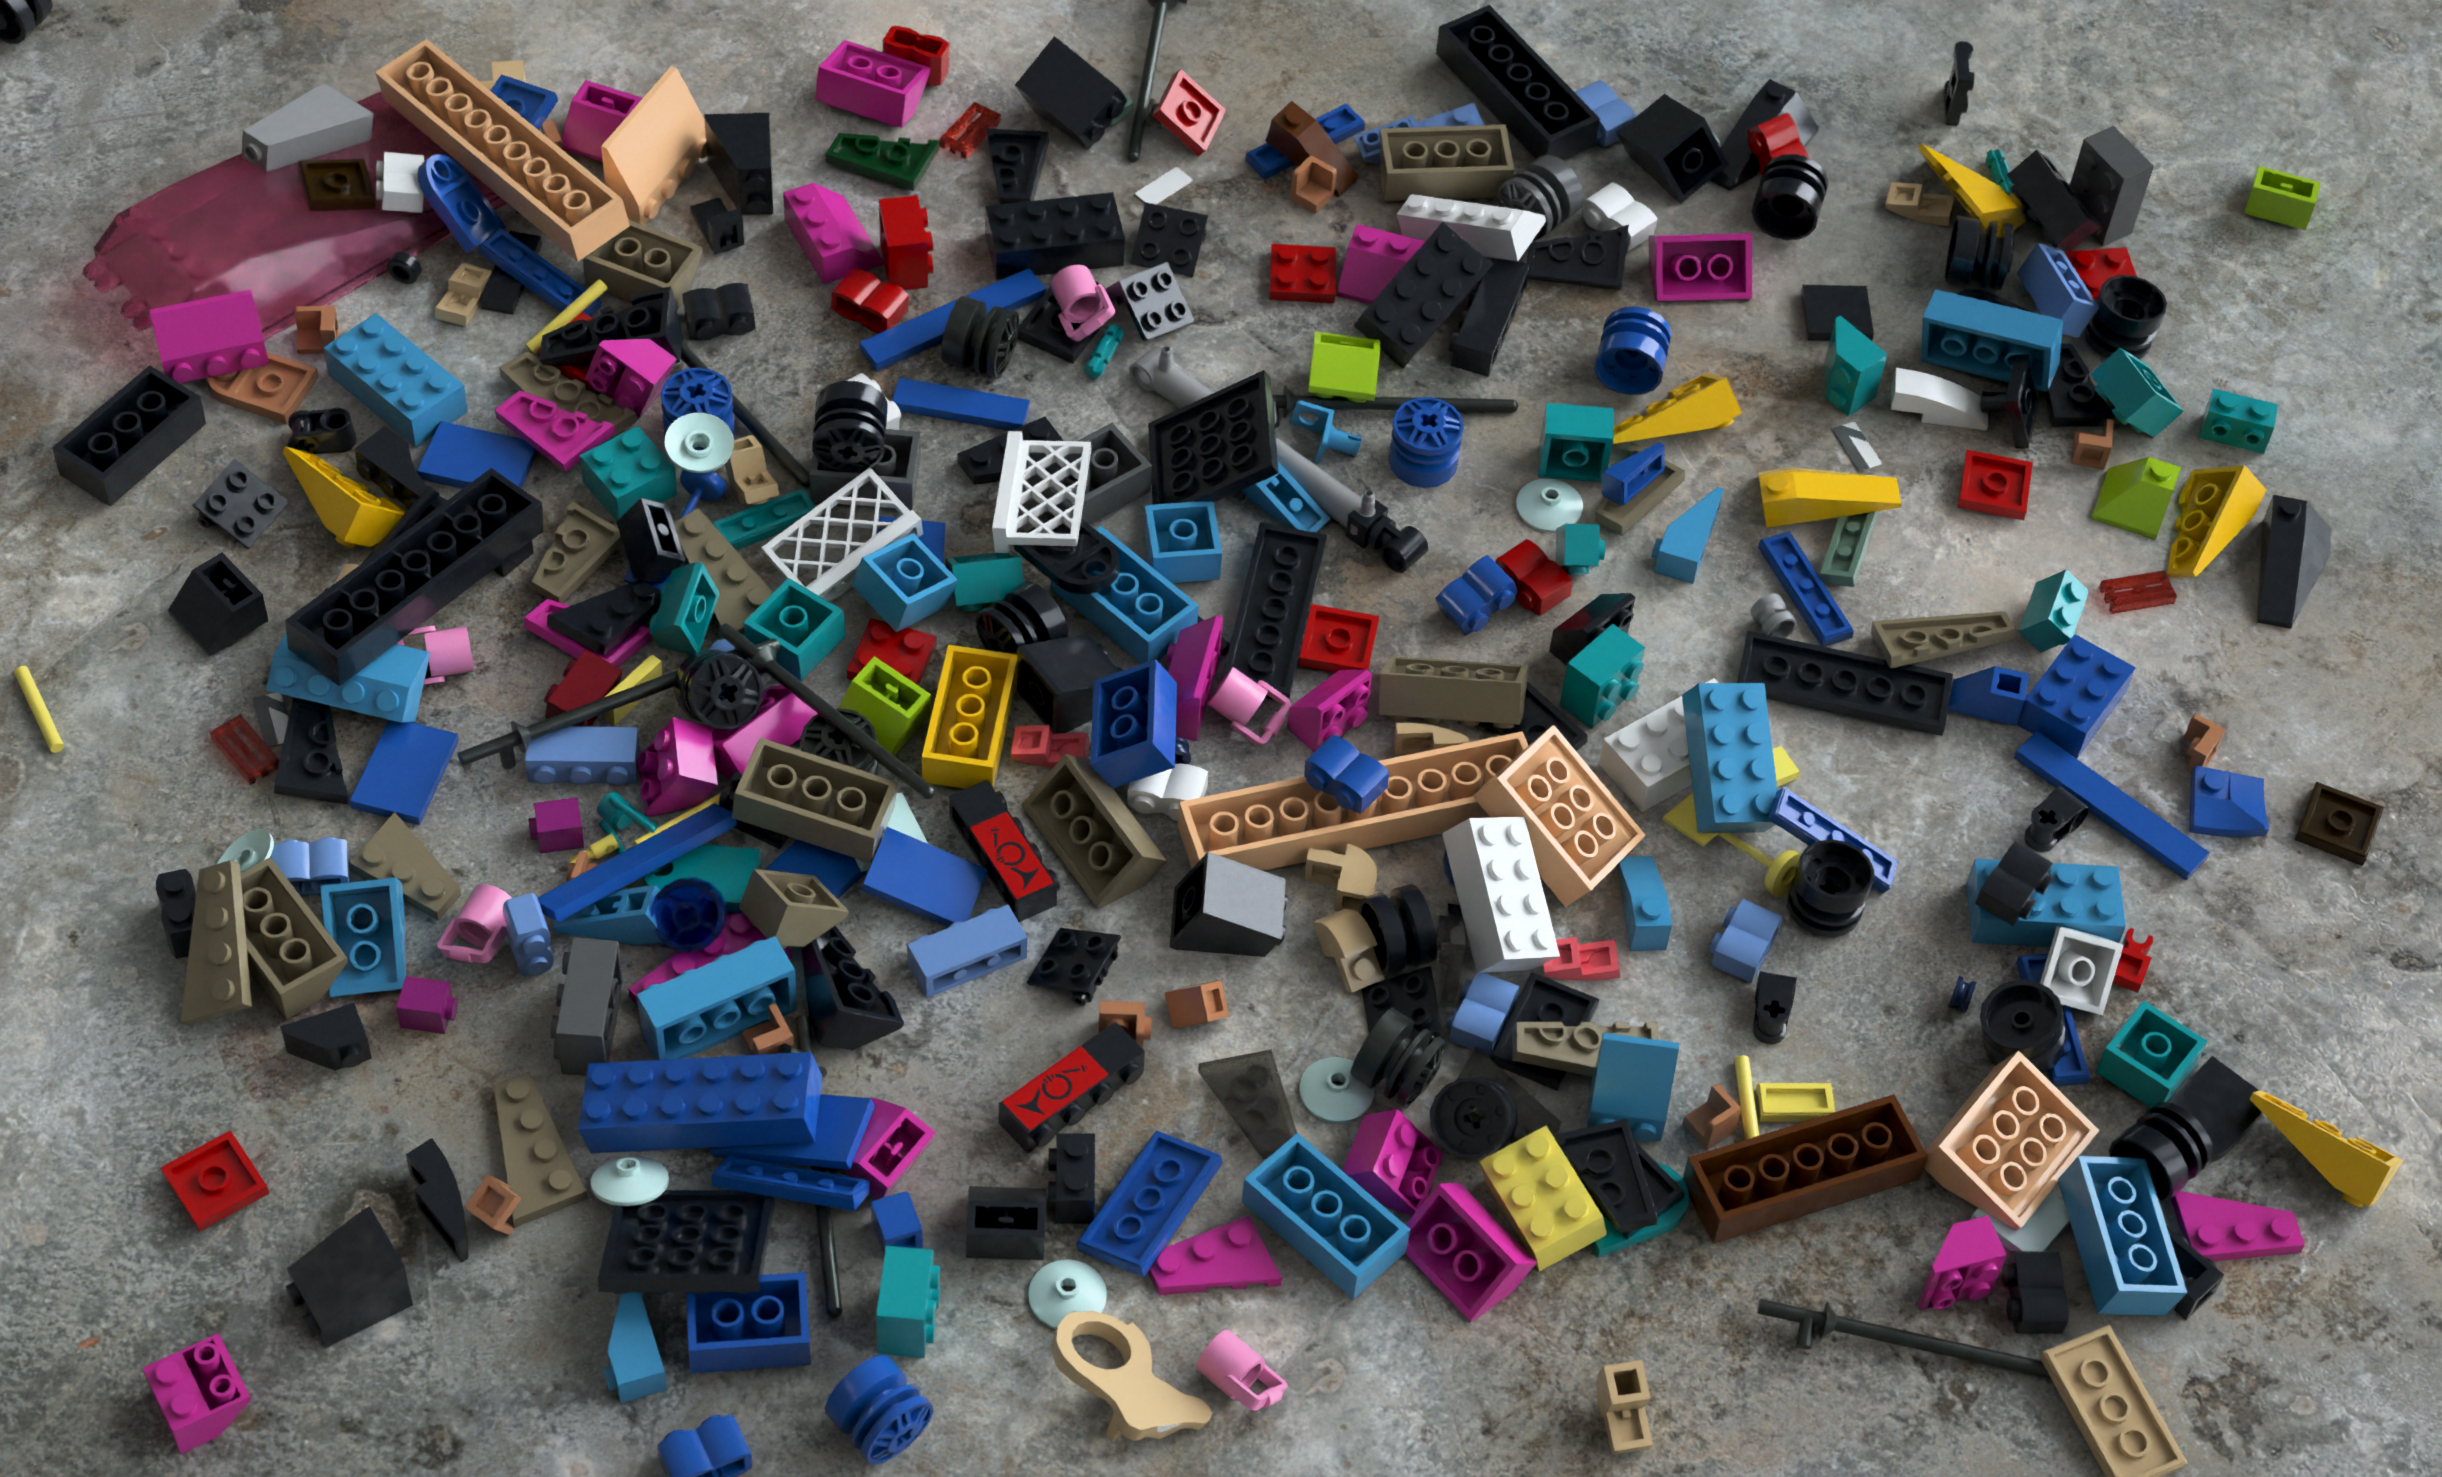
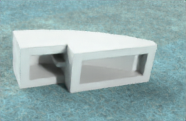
M1901 368L1895 369L1891 384V410L1921 413L1922 423L1987 430L1988 412L1983 413L1981 411V397L1976 393L1934 375Z

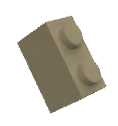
M753 869L738 907L749 918L750 924L758 928L766 939L776 936L783 949L787 948V946H806L846 919L849 913L846 907L815 875Z

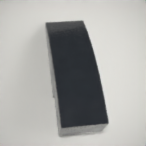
M433 1138L406 1154L410 1175L419 1185L414 1189L417 1206L457 1258L463 1262L468 1259V1233L462 1198L455 1175L445 1155Z

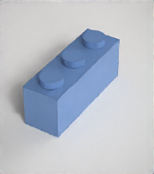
M2037 242L2017 271V274L2024 284L2023 288L2035 301L2036 309L2043 315L2063 320L2062 336L2066 334L2078 338L2099 309V306L2063 250Z
M568 726L531 740L525 756L528 782H539L542 784L552 782L577 784L612 783L615 785L637 783V761L640 752L638 727Z
M1007 904L997 909H988L980 916L967 921L955 922L948 926L947 929L932 935L918 937L913 942L907 944L908 966L925 997L929 998L1026 959L1028 937Z

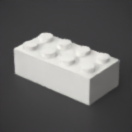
M1713 678V679H1711L1710 681H1708V682H1706V683H1719V682H1718L1715 678ZM1682 696L1603 740L1599 765L1641 812L1692 785Z
M1525 817L1469 818L1443 832L1442 835L1476 972L1533 970L1560 957Z

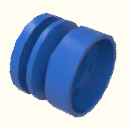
M1636 306L1622 307L1613 311L1605 319L1594 367L1597 378L1606 387L1622 394L1641 395L1655 390L1662 381L1672 336L1669 323L1661 315L1646 308Z
M700 367L689 368L673 374L664 383L661 390L664 435H666L669 426L681 416L690 413H707L723 420L729 426L734 437L731 385L724 376L710 369ZM702 447L694 448L695 450H704Z
M1414 398L1403 403L1395 412L1392 426V439L1388 457L1392 472L1403 482L1422 488L1437 487L1448 482L1456 473L1464 428L1461 414L1453 405L1437 398Z
M886 1355L872 1357L850 1371L833 1389L824 1407L826 1415L842 1433L851 1435L852 1445L856 1449L861 1450L862 1456L868 1463L874 1465L892 1459L909 1447L924 1431L933 1414V1405L927 1398L920 1395V1390L916 1386L906 1385V1375Z

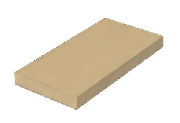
M2110 1325L2043 1351L2039 1356L2106 1477H2164L2183 1469L2188 1464Z

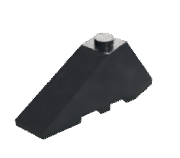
M1771 79L1765 83L1754 96L1721 146V150L1729 165L1709 181L1730 191L1757 176L1758 171H1760V161L1748 146L1747 130L1787 112L1796 124L1800 142L1804 147L1807 146L1818 133L1819 127L1796 91Z
M671 286L639 292L630 296V302L613 310L611 306L605 307L600 310L602 315L586 322L578 319L543 335L539 361L542 365L590 366L598 345L602 340L650 339L677 358L675 363H679L681 360L683 337Z
M2273 495L2264 516L2257 623L2291 629L2330 556L2331 527L2306 500Z
M836 926L806 946L801 947L809 1017L819 1044L828 1048H841L852 1051L902 1028L904 1022L894 998L888 991H879L873 983L876 976L870 968L863 969L853 958L856 951Z

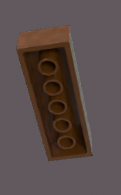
M1895 1094L1688 1157L1683 1180L1687 1185L1689 1196L1713 1244L1919 1180L1928 1155Z

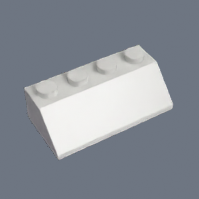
M1413 194L1409 196L1397 213L1402 236L1426 241L1440 224L1444 222L1483 256L1519 261L1546 222L1544 215L1525 210Z

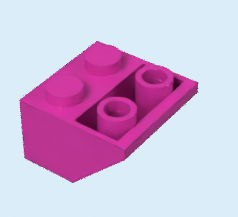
M585 80L571 100L561 137L563 150L603 163L601 146L643 98Z
M650 339L602 340L595 352L585 380L595 390L605 393L616 401L623 410L627 407L636 412V416L640 418L661 394L663 385L667 381L677 358Z
M1367 669L1337 671L1289 707L1287 729L1315 752L1331 735L1341 737L1350 728L1359 727L1368 715L1367 708L1371 693L1372 673Z
M673 717L663 729L658 731L650 745L641 751L637 761V768L641 775L640 797L644 803V813L646 816L653 817L697 806L716 788L718 779L712 729L710 726Z
M870 1097L875 1108L861 1144L853 1159L851 1169L841 1170L850 1177L870 1180V1194L876 1199H881L889 1194L927 1150L936 1132L907 1108Z
M1398 1109L1364 1115L1342 1171L1384 1207L1413 1216L1427 1199L1444 1154Z
M1989 1216L1952 1225L1932 1265L1917 1305L1920 1311L1930 1308L1942 1310L1951 1306L1954 1302L1965 1299L1977 1301L1985 1298L1992 1292L2007 1254Z
M219 1333L142 1368L150 1392L180 1454L219 1437L251 1401V1397Z

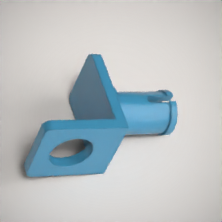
M1298 400L1289 423L1320 433L1314 462H1320L1323 452L1327 448L1356 457L1362 436L1333 429L1332 419L1334 410ZM1302 412H1312L1317 415L1318 420L1306 421L1300 414Z

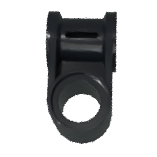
M335 407L314 411L301 410L292 413L289 417V427L292 430V436L288 440V447L313 454L342 453L349 451L356 444L357 439L351 416L346 409ZM301 420L304 421V427L300 424Z
M2061 786L2057 787L2047 799L2032 811V824L2026 829L2024 834L2026 844L2040 852L2053 849L2056 844L2069 833L2074 832L2083 823L2090 808Z
M1759 972L1753 1034L1759 1041L1766 1044H1776L1784 1039L1793 1006L1797 977Z

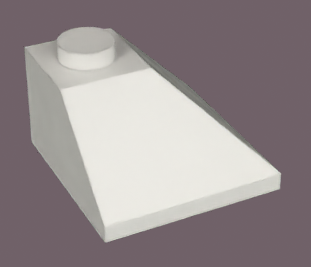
M2057 926L2040 984L2049 987L2059 998L2062 1005L2103 1015L2124 945L2100 936Z

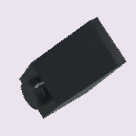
M355 1003L280 1026L287 1053L334 1071L345 1067L352 1068L358 1066L363 1061L372 1059L368 1038Z

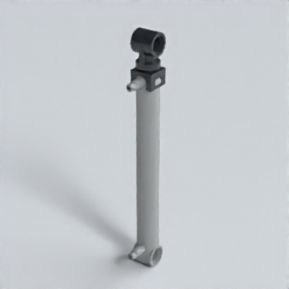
M1169 346L1153 347L1130 365L1129 368L1132 380L1140 389L1146 392L1155 390L1178 408L1185 407L1214 393L1175 365L1172 349ZM1276 437L1278 462L1327 515L1347 528V538L1363 549L1368 545L1374 549H1380L1384 562L1398 573L1405 572L1428 552V543L1424 535L1412 526H1406L1399 531L1396 528V522L1388 517V508L1375 499L1373 491L1366 490L1361 498Z

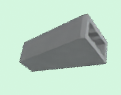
M322 83L244 129L241 157L268 172L298 163V161L308 160L361 144L371 139L373 113L327 84Z

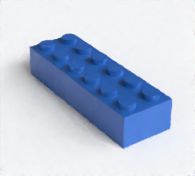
M812 1052L588 1064L578 1130L591 1153L815 1142L823 1076Z

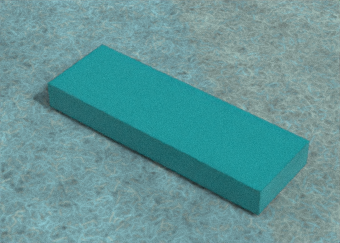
M802 488L714 521L712 524L735 550H739L780 534L816 506L805 489Z

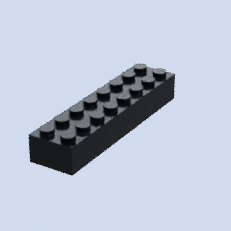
M490 468L286 619L288 649L338 686H341L543 532L542 502Z

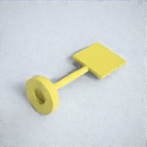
M1693 792L1662 817L1664 822L1703 847L1715 836H1720L1768 867L1764 884L1770 894L1775 897H1782L1789 892L1801 853L1796 850H1785L1772 860L1732 833H1698Z

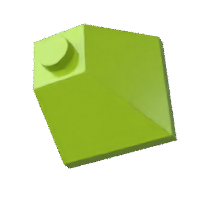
M2152 457L2110 467L2091 519L2156 540L2181 467Z

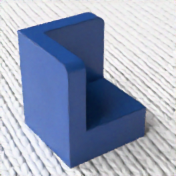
M907 1191L871 1201V1220L884 1256L886 1246L923 1249V1229L910 1194Z

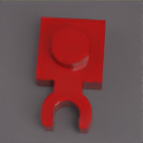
M2130 928L2122 942L2124 946L2113 983L2138 993L2152 959L2146 955L2152 946L2153 936L2148 935L2145 943H2137L2132 937L2135 929Z

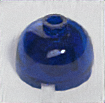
M699 877L680 878L665 885L655 896L651 907V918L655 914L657 928L654 929L657 937L667 947L679 952L699 951L712 945L723 933L728 919L727 903L722 892L711 882Z

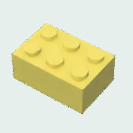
M1547 1126L1479 1161L1485 1183L1525 1249L1537 1261L1536 1267L1539 1272L1607 1235L1601 1212Z

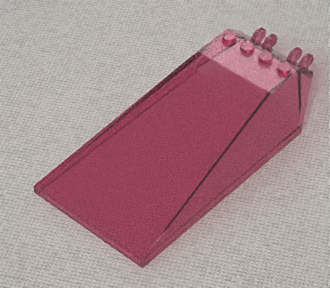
M381 91L356 102L373 113L372 136L369 141L308 159H365L374 195H376L377 181L376 162L377 160L383 161L384 152L424 155V161L432 155L442 154L455 160L384 100ZM238 154L173 183L118 213L94 246L96 258L85 264L82 275L89 281L95 280L93 286L100 293L108 292L123 284L134 296L128 301L126 300L125 303L123 302L120 313L127 320L133 318L132 325L139 332L153 327L149 312L151 309L252 289L263 339L266 341L296 324L295 307L328 306L388 272L387 262L395 252H405L414 257L453 234L425 196L422 213L382 210V200H376V207L371 210L309 212L298 173V163L265 172L241 157V154ZM461 165L494 210L508 204Z

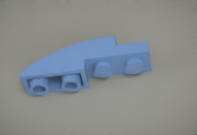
M1474 103L1417 123L1412 115L1353 137L1363 161L1380 164V128L1484 125Z

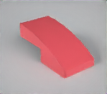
M1050 725L1015 726L1010 755L1012 759L1024 763L1054 768L1065 754L1088 759L1090 739L1088 733L1053 734Z
M1577 937L1558 939L1556 943L1560 957L1543 964L1545 977L1565 980L1621 978L1615 939L1579 944Z

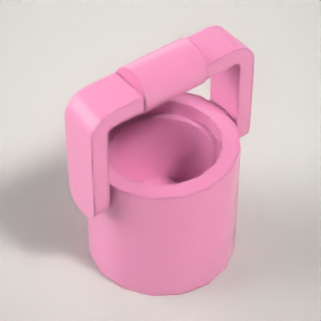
M1083 265L1068 266L1060 270L1053 277L1051 289L1062 310L1058 317L1066 334L1076 342L1081 341L1114 315L1115 309L1106 290L1101 284H1096L1087 267ZM1071 322H1072V323H1082V322H1084V323L1081 324L1080 327H1079L1078 329H1076L1075 331H1074V329H1073V327H1072V325H1071Z
M435 626L416 628L407 635L424 633L426 650L431 652L429 657L431 678L425 679L424 685L445 682L444 676L474 671L466 626L436 631ZM403 639L397 642V644L404 646Z
M1232 667L1212 693L1207 705L1232 722L1230 724L1231 729L1254 745L1261 747L1271 736L1275 737L1286 721L1285 714L1291 706V702L1286 696L1266 682L1259 680L1256 683ZM1267 694L1280 703L1281 707L1278 712H1274L1264 727L1265 732L1260 738L1244 726L1254 715Z
M479 884L475 886L457 918L451 920L437 944L442 955L451 960L469 963L490 962L506 937L507 924L502 908L504 902L512 897L492 885ZM459 934L465 941L476 947L483 948V950L451 945Z
M1224 1330L1219 1333L1204 1349L1196 1364L1197 1371L1232 1400H1239L1253 1411L1262 1407H1269L1280 1401L1288 1386L1281 1377L1265 1365L1264 1358L1230 1330ZM1257 1378L1269 1387V1389L1259 1393L1258 1396L1249 1389Z

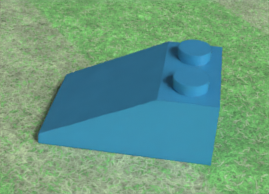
M394 877L322 885L321 898L324 928L348 958V963L329 988L330 997L401 990L405 976H407L406 924L402 883Z
M1603 1033L1589 1090L1586 1128L1627 1119L1633 1138L1639 1141H1661L1667 1119L1679 1043Z

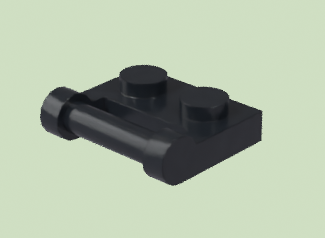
M1965 41L1955 44L1952 71L1943 89L1946 125H1959L1961 114L1966 113L1968 109L1967 92L1972 91L1974 87L1975 75L1969 69V59L1972 56L1973 46Z

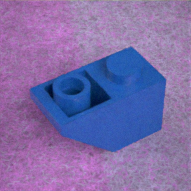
M1994 666L1953 679L1948 711L2016 726L2025 702L2029 674Z

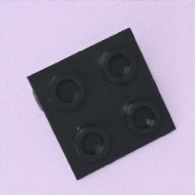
M1145 202L1130 264L1153 268L1168 262L1172 273L1193 277L1201 244L1205 241L1207 229L1205 228L1208 215Z
M233 459L193 504V507L199 511L197 520L200 525L206 528L210 525H217L249 549L290 501L237 460Z
M1060 928L1029 977L1027 984L1071 990L1073 993L1072 1000L1076 1004L1083 1006L1086 1002L1092 1001L1093 994L1097 989L1096 986L1102 984L1103 978L1107 976L1111 964L1118 958L1117 944L1122 937L1116 934Z
M1431 966L1362 988L1369 1034L1380 1018L1389 1009L1394 1008L1413 1020L1411 1040L1424 1029L1431 1032L1428 1045L1435 1038L1440 1037L1442 1026Z

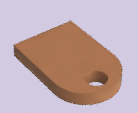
M267 352L269 365L206 378L210 393L218 401L287 424L290 415L297 410L319 376L317 368Z

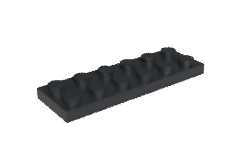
M1260 522L1221 680L1234 667L1256 683L1259 680L1266 682L1290 700L1310 607L1313 602L1325 551L1326 534ZM1266 694L1265 698L1272 699Z
M1747 631L1737 683H1765L1766 699L1942 736L1946 724L1953 674L1909 664L1890 669L1885 659Z

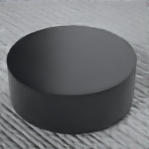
M395 252L387 262L389 274L395 280L404 284L414 283L422 272L420 263L413 256L405 252Z

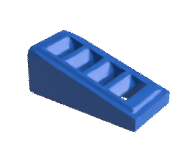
M1658 442L1604 470L1601 474L1602 495L1620 506L1625 505L1665 470L1664 445Z

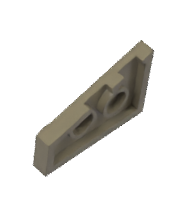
M1631 443L1626 458L1644 450V448ZM1665 460V470L1625 505L1620 506L1603 496L1595 511V521L1623 536L1685 481V470Z
M573 501L570 502L567 508V515L563 524H559L555 532L556 538L550 550L546 551L531 581L533 591L549 600L564 603L623 544L618 527Z
M395 812L349 861L350 871L366 880L396 877L402 883L404 901L438 921L461 896L460 886Z

